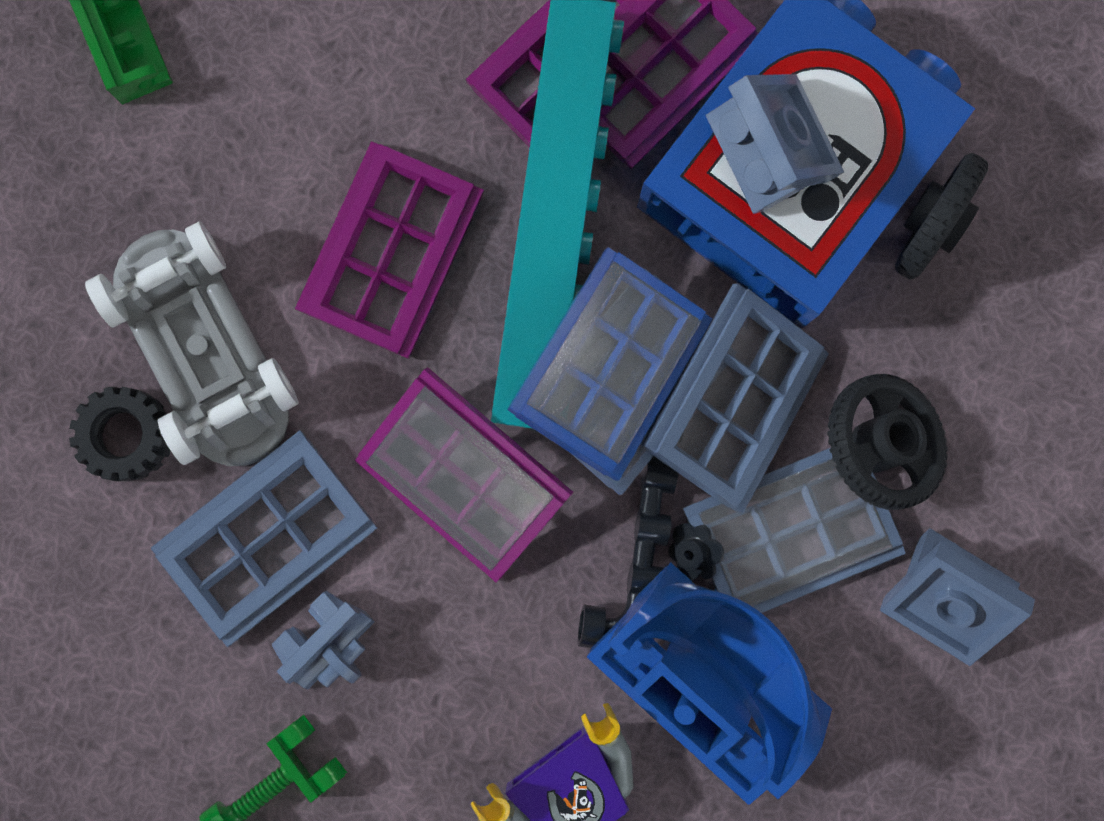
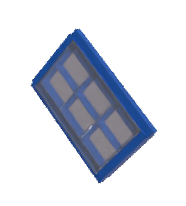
M608 247L599 258L507 410L513 413L516 418L603 475L619 481L710 325L712 318L705 314L706 311L620 252L616 253Z

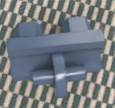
M325 591L310 605L308 610L321 625L309 639L300 629L291 627L285 630L272 643L273 649L283 664L277 670L278 674L286 683L291 684L294 681L307 690L317 680L328 688L340 675L348 682L355 683L362 675L354 661L366 650L358 639L375 622L364 610Z

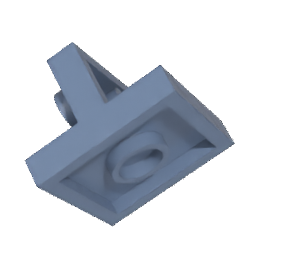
M797 74L746 75L728 87L733 96L731 99L706 114L707 120L753 214L768 210L807 186L827 183L844 173Z
M929 528L917 542L907 574L885 595L879 611L971 666L1032 615L1035 599L1019 590V582Z

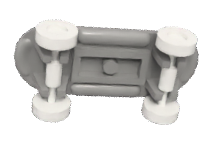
M201 221L185 228V232L174 229L157 230L143 235L129 245L119 258L113 274V285L103 274H98L87 280L85 286L95 308L110 327L114 328L127 321L173 409L172 412L158 419V426L166 444L176 459L182 465H187L198 459L201 453L211 461L226 466H248L261 461L280 445L285 437L289 423L288 410L298 405L299 402L288 378L274 358L266 360L220 273L221 270L226 268L223 256Z

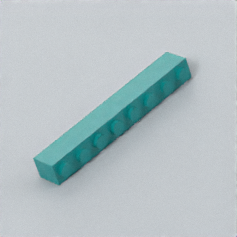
M602 0L550 1L491 422L532 428L516 418L507 409L583 286L576 284L579 263L589 265L594 234L583 232L586 211L597 212L601 180L591 179L594 158H605L609 127L599 126L601 106L612 107L617 75L606 73L609 52L620 54L624 21L614 19L616 2ZM569 403L559 414L565 420H567Z

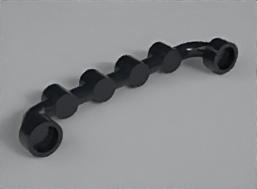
M628 348L614 370V386H621L641 362ZM683 434L681 435V437H680V439H679V441H678L679 443L681 442V440H682V438H683ZM654 456L642 471V493L634 528L635 544L627 579L628 595L625 610L616 618H606L605 607L583 604L578 627V647L592 648L627 613L636 596L664 569L663 567L653 566L655 546H667L671 532V515L660 514L663 493L674 494L678 473Z

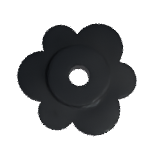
M682 523L676 526L673 531L675 543L669 547L670 557L674 561H678L677 568L690 580H695L699 576L704 579L712 578L716 574L715 565L724 558L722 544L715 539H711V530L706 525H699L694 528L691 524Z

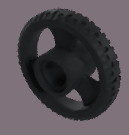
M969 153L962 158L944 186L932 180L903 225L912 231L913 234L895 263L897 273L907 279H915L924 271L939 248L947 253L954 249L979 210V207L970 201L988 171L987 160L975 153Z
M873 374L852 382L842 390L834 401L830 411L832 414L829 415L827 426L830 429L827 431V436H829L828 445H831L829 451L832 453V461L836 462L835 468L840 477H844V483L849 486L852 492L855 491V495L862 498L863 501L886 510L910 508L927 500L939 487V483L942 482L943 475L945 474L944 468L947 467V438L944 436L945 430H943V424L939 420L940 416L936 414L935 407H932L931 401L927 400L926 395L921 393L920 389L914 387L912 383H908L907 380L890 374ZM866 397L872 406L874 419L859 424L852 432L855 411L861 400ZM899 404H900L904 409H898ZM901 466L909 474L912 485L905 490H894L882 485L871 475L872 473Z

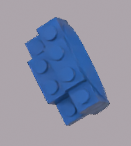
M671 562L636 596L627 613L591 648L586 656L748 805L766 790L777 799L784 795L809 768L824 742L832 708L811 690L800 659L780 630L767 617L749 604L730 595L720 593L716 589L711 590L695 585ZM652 638L662 639L666 642L662 646H660ZM751 716L762 738L748 726Z

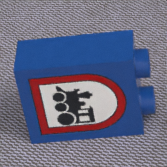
M784 0L645 180L637 204L638 209L742 287L750 289L800 329L804 328L822 313L975 110L973 106L956 95L961 88V81L956 72L945 61L930 52L920 49L910 50L904 57L873 34L872 30L876 26L875 17L861 0ZM797 74L844 173L827 183L807 186L768 210L753 214L707 120L706 114L731 99L733 96L728 87L746 75Z

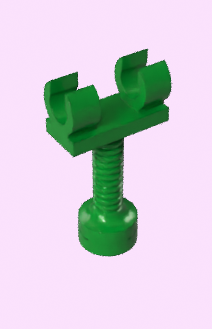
M302 715L266 743L281 763L280 768L278 767L276 771L271 772L267 778H264L263 781H260L254 788H251L250 791H247L231 805L226 806L224 803L217 801L199 815V820L244 821L252 813H255L256 810L264 806L265 803H268L269 799L272 800L274 796L282 792V789H286L287 786L294 782L308 801L312 803L341 780L347 771L338 759L334 757L313 775L308 772L292 750L315 731L305 715Z

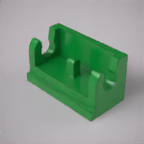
M69 0L106 90L122 105L173 83L139 0Z

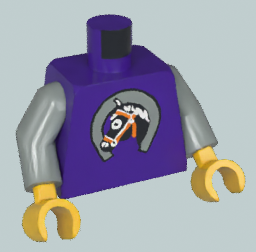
M609 703L603 704L606 716L599 722H590L586 713L583 714L581 719L584 726L508 782L505 794L510 800H506L496 784H489L486 788L494 800L486 806H479L475 801L471 802V807L480 821H617L629 811L626 797L630 795L634 787L632 754L620 731L619 722Z

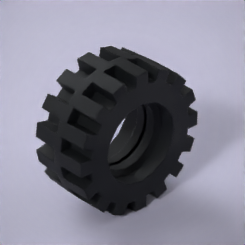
M112 386L103 388L104 392L92 393L87 397L89 402L86 405L80 403L75 411L80 415L77 421L71 420L69 429L75 430V437L69 438L70 447L76 448L78 451L74 455L78 463L85 464L87 466L85 470L92 475L112 481L141 480L148 477L150 472L157 471L163 465L161 463L163 458L169 457L171 452L158 426V419L168 414L163 410L164 406L157 399L151 397V395L128 387L118 388ZM127 412L139 420L143 434L140 445L133 453L118 457L109 452L104 445L103 431L111 417Z

